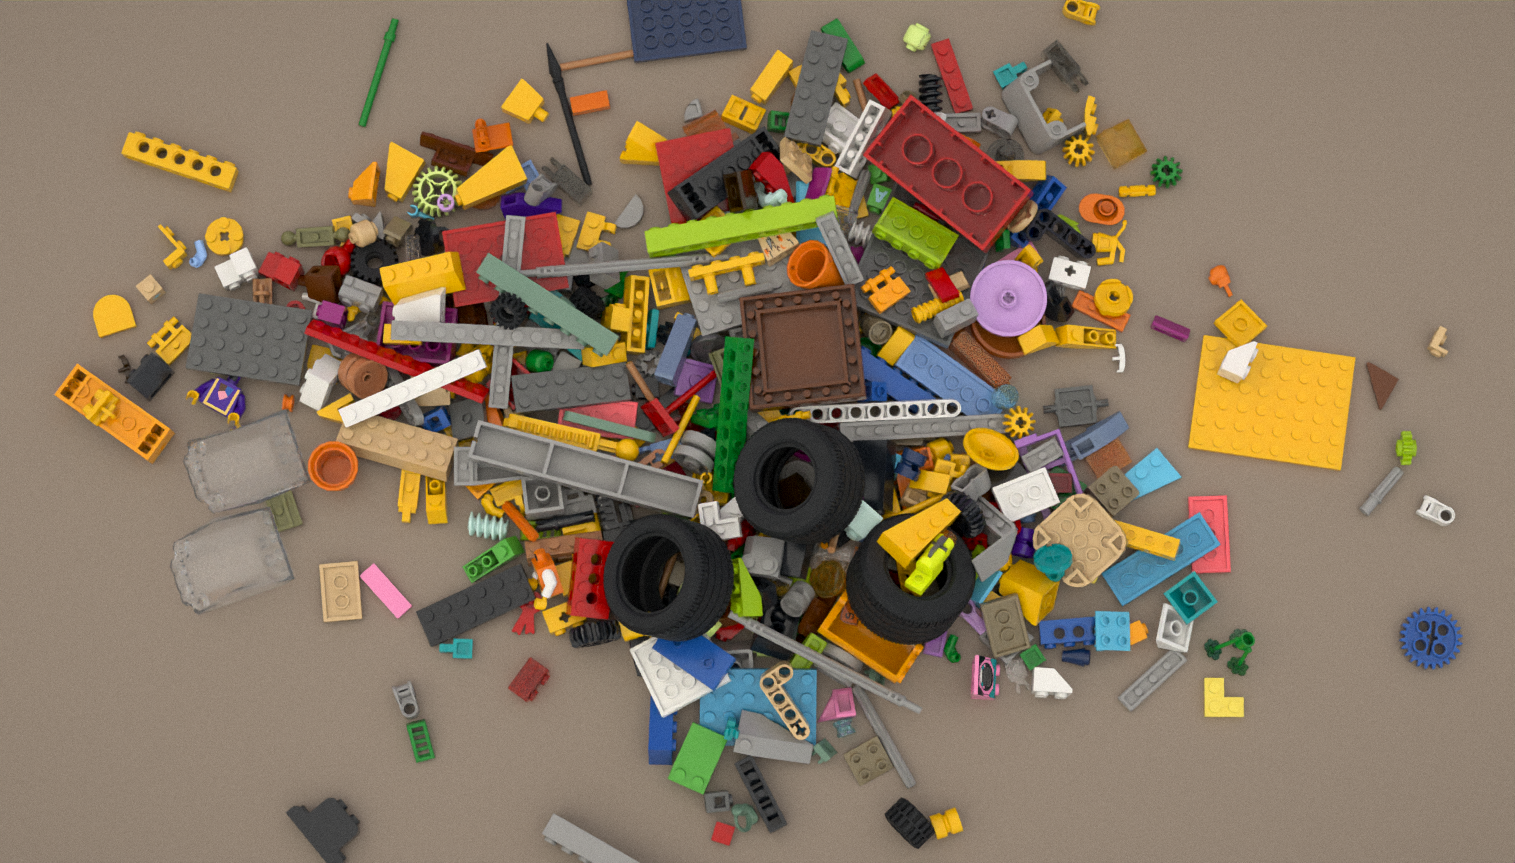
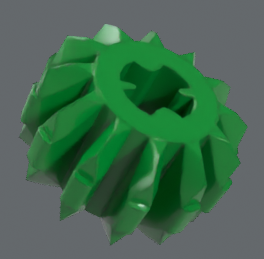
M1167 156L1163 157V161L1157 158V164H1152L1151 168L1153 171L1150 172V175L1155 176L1152 180L1153 183L1159 181L1158 187H1161L1164 183L1165 188L1168 189L1170 184L1176 186V180H1181V176L1178 174H1181L1183 170L1178 168L1180 162L1173 163L1174 157L1170 161H1168ZM1164 169L1170 172L1168 176L1163 172Z

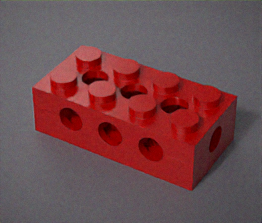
M575 537L566 614L608 620L610 608L605 598L603 574L606 558L614 541ZM596 554L598 557L597 562L592 564L591 557ZM594 573L595 580L590 583L589 576ZM589 593H592V600L590 602H587L586 596Z

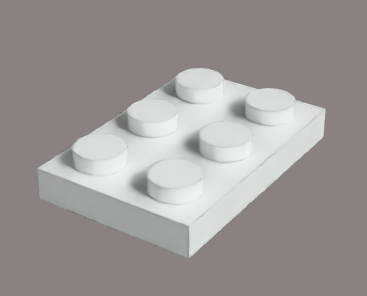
M1045 467L991 489L1001 513L1012 522L1060 503Z

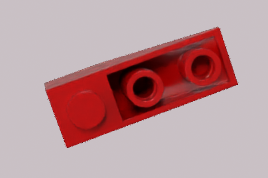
M762 152L748 169L753 173L755 180L765 186L766 192L774 193L778 189H783L788 195L787 202L794 203L784 166L771 152Z

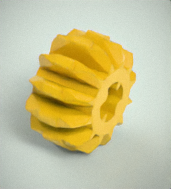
M1082 135L1078 136V140L1071 136V141H1065L1067 147L1062 148V151L1066 153L1063 158H1070L1068 161L1069 165L1074 161L1075 167L1079 166V162L1084 167L1086 166V161H1092L1091 156L1095 154V151L1091 150V148H1093L1094 144H1087L1089 141L1088 137L1083 141ZM1076 148H1079V150L1080 148L1082 149V153L1080 155L1078 154V152L1077 154L1075 153Z
M1016 406L1015 410L1009 409L1011 415L1004 414L1008 421H1003L1002 424L1008 425L1004 431H1011L1010 437L1014 438L1017 434V438L1021 439L1023 434L1026 437L1029 436L1027 430L1034 431L1030 423L1034 424L1036 420H1030L1034 414L1032 412L1027 414L1028 408L1024 407L1021 411V407ZM1018 418L1019 420L1023 421L1022 424H1015L1016 420L1018 421Z

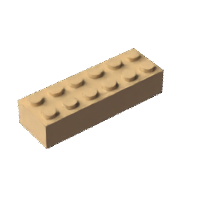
M376 415L347 428L343 422L336 441L348 445L358 457L445 482L448 480L454 463V447H459L457 438Z

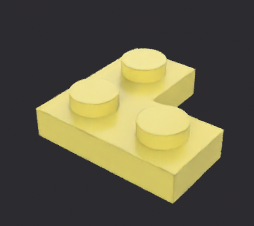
M1204 678V717H1244V697H1224V678Z

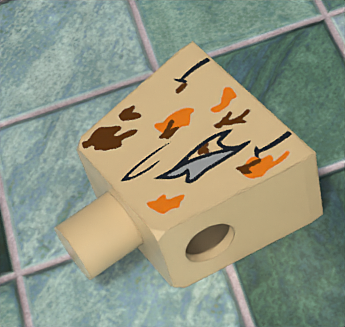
M791 233L758 238L769 267L791 255L794 249L800 245Z

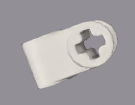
M1424 495V501L1420 509L1416 511V514L1440 526L1450 525L1455 518L1454 510L1436 499ZM1447 512L1450 515V520L1444 521L1440 514Z

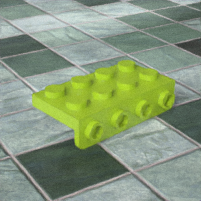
M892 197L872 230L875 237L889 242L893 248L906 252L910 258L918 259L927 268L932 270L940 268L959 236L895 197Z

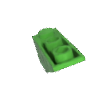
M516 536L505 538L464 565L463 569L471 583H474L525 553Z

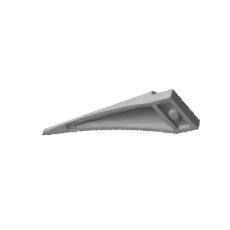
M454 447V486H478L521 480V477H528L469 461L470 447Z

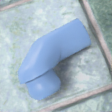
M203 240L194 242L197 253L189 260V264L192 267L198 268L202 266L207 258V251Z

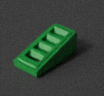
M771 110L768 113L767 120L768 132L785 133L790 113ZM782 118L785 119V126H782Z
M425 719L407 723L406 726L416 763L435 758ZM423 726V730L412 732V729ZM425 734L424 738L414 740L415 736ZM423 742H427L428 744L416 748V744H420ZM429 749V753L418 755V752Z

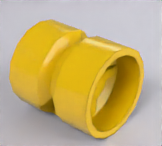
M955 807L946 810L944 815L937 813L929 816L937 840L947 837L949 832L956 834L963 831Z

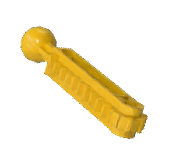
M509 414L508 418H504L503 427L595 452L602 450L615 453L616 457L629 461H634L639 454L638 444L630 438H624L619 442L601 439L600 433L516 414Z

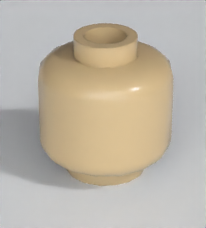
M362 220L350 227L348 236L352 244H356L358 247H365L376 241L378 229L374 222Z

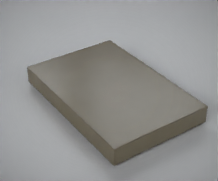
M1017 593L980 603L994 659L1031 648Z

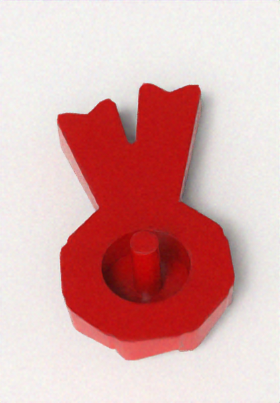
M534 591L536 598L542 599L540 594ZM534 601L521 606L523 612L513 627L512 632H517L518 635H521L526 624L525 634H535L534 614L540 610L535 609Z

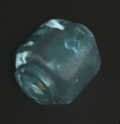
M1010 384L998 386L992 393V402L1000 410L1014 407L1019 400L1017 389Z

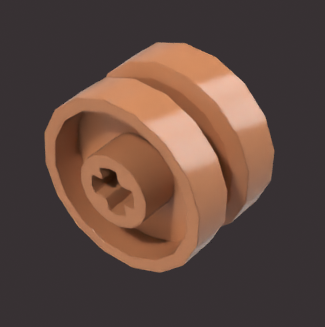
M355 353L347 355L338 369L340 384L361 399L381 392L388 378L385 365Z

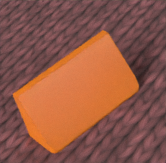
M607 90L570 97L573 116L610 109Z

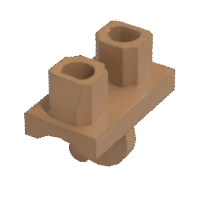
M271 278L253 279V302L273 304Z

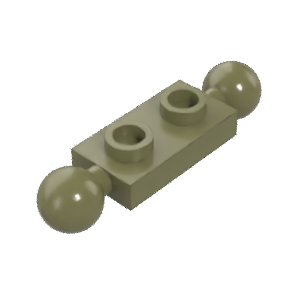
M335 226L296 228V234L291 231H285L281 235V241L286 246H292L297 242L298 248L336 245V239L340 242H346L349 239L348 234L350 230L346 227H341L335 231Z

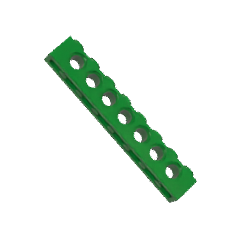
M725 336L713 491L734 493V470L738 455H740L746 440L754 339Z

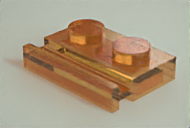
M715 109L682 128L687 136L726 129V126Z
M1118 438L1085 457L1086 462L1097 478H1100L1113 466L1122 469L1133 462Z

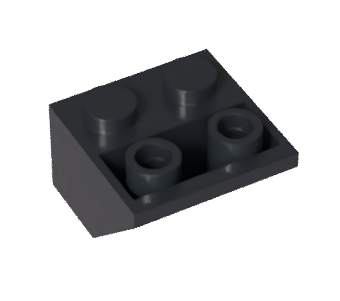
M152 352L149 355L146 354L141 359V365L137 370L133 369L129 373V379L127 380L135 390L149 401L155 397L175 373Z

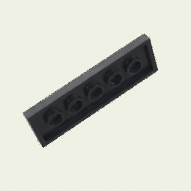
M518 564L418 610L416 613L430 646L434 647L532 602L536 596L522 564Z

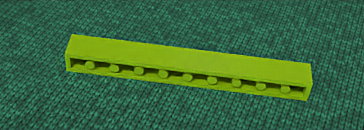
M822 195L818 199L811 200L806 198L797 203L785 202L781 206L776 207L769 205L764 206L760 210L747 209L743 213H727L722 217L710 216L705 220H689L687 223L680 225L673 223L664 228L652 227L648 231H644L647 251L650 258L663 257L817 228L818 225L815 218L834 211L839 222L835 198L830 195Z

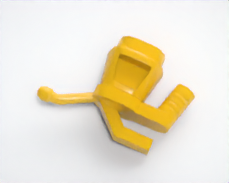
M1127 220L1122 221V228L1115 236L1101 232L1092 233L1091 242L1095 245L1096 253L1109 252V257L1096 258L1097 266L1113 264L1116 247L1120 250L1119 262H1124L1125 249L1118 241V237L1125 230Z

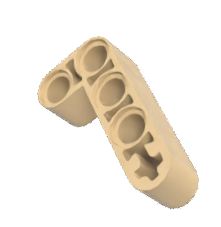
M780 661L761 674L760 687L796 739L803 740L809 736L810 725L783 686L784 683L792 678L793 666L789 661ZM782 667H787L790 669V672L787 675H782L779 670ZM765 678H772L774 683L767 686L763 683V680ZM780 693L785 698L783 701H776L774 696ZM792 709L796 714L793 717H787L785 712ZM797 720L801 728L805 727L803 733L798 731V726L795 723Z

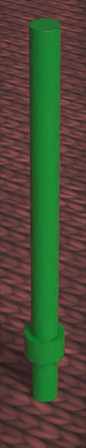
M394 18L391 20L388 32H385L383 40L385 42L358 124L361 127H366L391 45L395 42V32L399 20Z

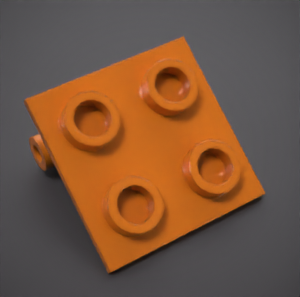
M481 118L476 120V129H472L476 153L506 148L510 145L513 146L509 122L487 126L485 120Z

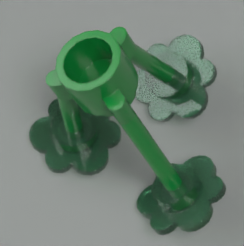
M1235 629L1234 633L1230 634L1229 641L1219 644L1217 640L1208 639L1207 643L1204 644V649L1207 651V656L1209 658L1212 657L1213 660L1219 659V655L1222 653L1221 648L1231 644L1233 648L1244 650L1242 657H1231L1230 661L1227 662V667L1231 669L1233 674L1238 673V675L1244 676L1249 668L1245 664V658L1252 652L1251 647L1255 643V638L1246 629Z

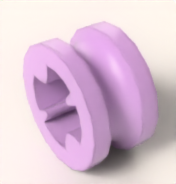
M442 194L437 200V205L441 211L450 212L453 210L455 202L451 195ZM447 198L451 205L448 204V207L445 208L441 201L444 202L443 199Z

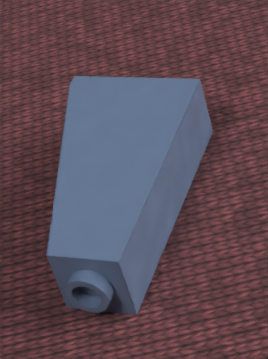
M689 313L677 315L654 373L658 382L677 387L698 325L694 315Z

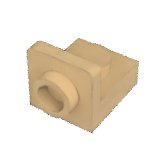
M1442 326L1436 329L1426 348L1430 350V354L1438 358L1445 357L1448 353L1447 350L1439 346H1442L1447 338L1445 335L1447 329Z

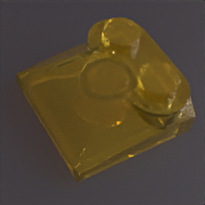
M1129 119L1105 129L1095 137L1114 170L1147 152Z

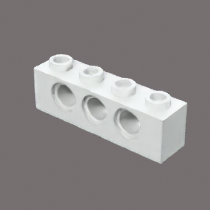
M869 100L835 164L841 172L855 179L858 178L867 161L863 154L884 129L892 111Z

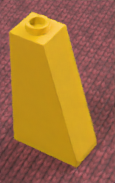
M512 145L506 147L456 189L457 195L454 197L458 206L462 205L463 209L466 210L527 183V177Z

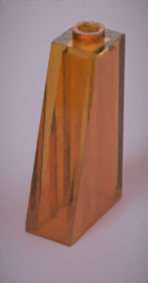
M960 329L954 333L948 348L995 390L1003 391L1008 387L1006 384H1010L1009 380L1012 377L965 329Z

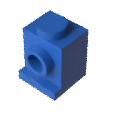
M444 405L423 414L424 424L422 427L425 430L438 432L451 425L450 415ZM437 416L439 420L434 421L432 418Z

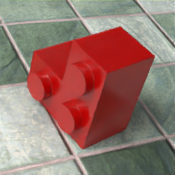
M268 252L258 271L261 276L271 278L273 282L295 292L298 286L299 276L305 273L299 260L291 256L288 259L278 252L274 254Z

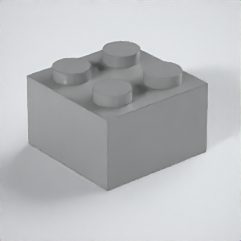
M529 476L521 477L527 521L551 518L556 515L565 516L561 485Z

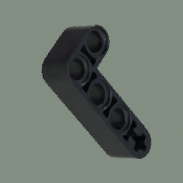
M1038 208L1033 220L1019 232L1020 237L1025 241H1038L1045 233L1077 258L1089 259L1096 252L1095 245L1049 209ZM1041 212L1043 213L1042 221H1040L1039 215ZM1055 224H1057V226H1058V229H1057L1056 232L1054 231V225H1055ZM1032 228L1033 235L1030 237L1029 230ZM1069 235H1071L1072 241L1070 243L1068 242Z

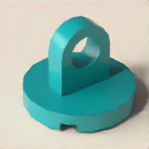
M1051 544L1052 546L1049 547L1047 545L1042 546L1034 554V565L1037 570L1045 573L1050 580L1058 582L1065 575V570L1073 563L1071 550L1061 544Z

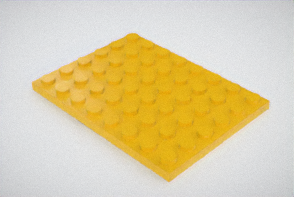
M1203 335L1188 442L1189 449L1337 471L1341 470L1356 357L1257 343L1256 348L1259 350L1252 363L1249 362L1248 366H1251L1247 377L1244 380L1241 379L1237 384L1217 375L1227 352L1237 347L1228 338Z

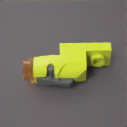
M945 530L941 532L927 547L916 562V569L905 581L906 588L922 595L943 570V562L950 555L957 541L956 536L951 531Z

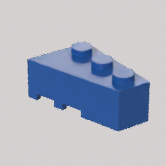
M652 696L650 698L649 764L672 765L673 751H676V739H673V733H677V721H674V715L678 714V710L663 718Z

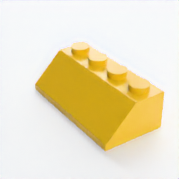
M446 252L380 268L383 287L394 305H397L402 298L440 287H446V294L466 290L458 252Z

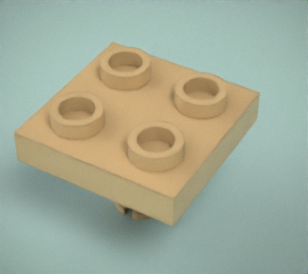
M784 137L780 141V161L783 163L786 176L793 172L804 183L808 184L812 180L811 157L807 153H803L794 141Z

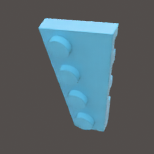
M1158 448L1124 474L1139 491V495L1135 499L1182 478Z

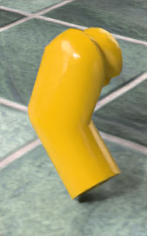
M485 494L481 499L485 512L499 519L503 517L504 510L494 506L491 494Z

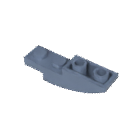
M1119 411L1086 428L1087 431L1066 441L1065 444L1071 460L1074 461L1078 458L1081 460L1129 429L1122 413Z

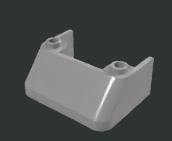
M1051 60L1024 72L1002 91V100L1009 113L1018 119L1017 128L1029 150L1034 154H1042L1071 139V136L1075 137L1083 133L1086 128L1085 122L1070 130H1067L1061 121H1052L1047 124L1031 96L1030 91L1034 90L1039 84L1038 76L1050 70Z
M979 496L975 503L983 511L987 523L981 533L987 535L988 544L991 546L975 557L972 563L980 581L983 582L1008 562L1017 535V529L1011 520L985 498Z

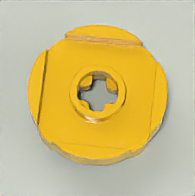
M221 217L208 226L205 239L212 252L219 256H227L241 249L244 243V234L242 227L235 220ZM222 233H229L228 241L220 240Z
M1118 279L1104 280L1097 287L1094 294V302L1102 315H1123L1128 312L1133 301L1131 289L1127 285L1122 284ZM1111 294H1113L1114 297H1118V299H1116V301H1113L1109 297L1111 296Z

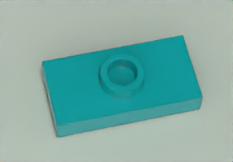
M651 309L647 312L646 350L655 348L659 310Z

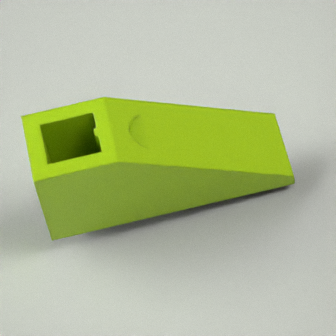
M742 558L733 559L734 586L731 594V610L733 614H738V617H746L748 619L749 617L753 619L763 616L761 595Z

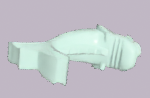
M761 182L754 184V189L759 199L758 203L762 208L769 205L776 207L787 202L788 195L783 189H778L774 193L769 192L766 195L763 193L765 186Z

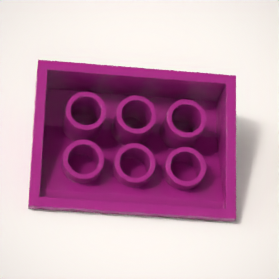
M383 301L376 342L378 345L393 349L402 355L411 356L413 359L426 362L433 367H439L455 360L457 343L422 341V345L384 344V324H391V320H395V317L392 314L394 304ZM445 307V323L458 324V309Z

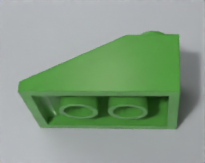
M693 722L668 779L704 794L727 743L724 735Z

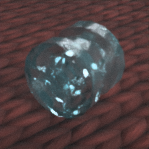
M851 717L833 723L834 728L838 732L837 738H842L856 732L855 728L851 725Z

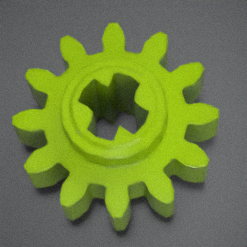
M1402 431L1400 439L1396 441V456L1400 457L1401 465H1410L1412 457L1416 456L1417 444L1416 440L1412 439L1411 431Z

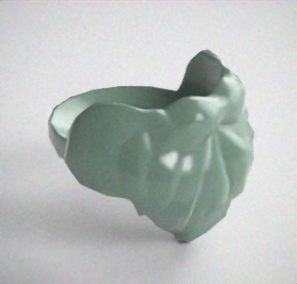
M747 803L735 804L731 808L735 825L740 832L750 831L752 825L756 824L759 820L753 806ZM738 816H746L745 828L740 827Z

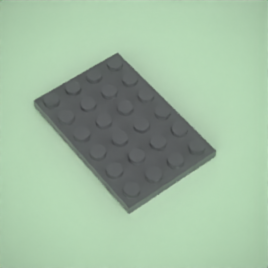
M199 293L186 369L300 386L309 335L304 333L312 320L313 311Z

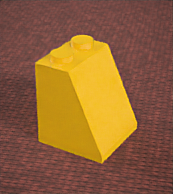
M1020 559L1015 565L1012 564L1009 570L999 578V593L1002 596L1017 593L1023 616L1032 625L1036 626L1054 609L1060 581L1054 582L1050 580L1045 573L1037 570L1034 565Z

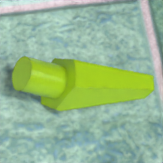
M1062 214L1057 215L1081 234L1077 227L1079 225L1078 222Z

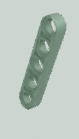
M565 411L563 420L651 443H655L657 435L653 432L571 411Z

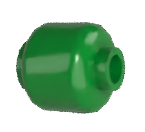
M534 349L526 357V367L531 373L547 372L553 369L554 358L548 351Z

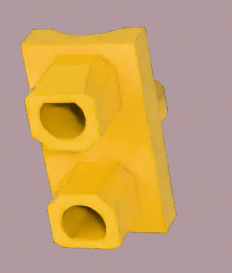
M98 389L94 396L98 402L94 406L90 403L86 404L82 409L86 415L85 417L96 426L101 421L105 422L109 416L112 419L116 417L112 412L119 400L108 390Z

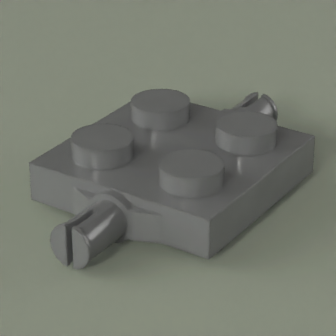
M1093 385L1054 389V405L1043 406V413L1055 412L1059 428L1096 424L1097 408L1109 407L1108 398L1096 400Z

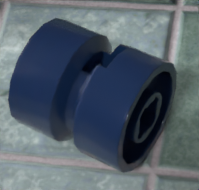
M905 447L901 455L902 461L898 462L894 472L917 482L921 474L919 469L924 467L928 457Z

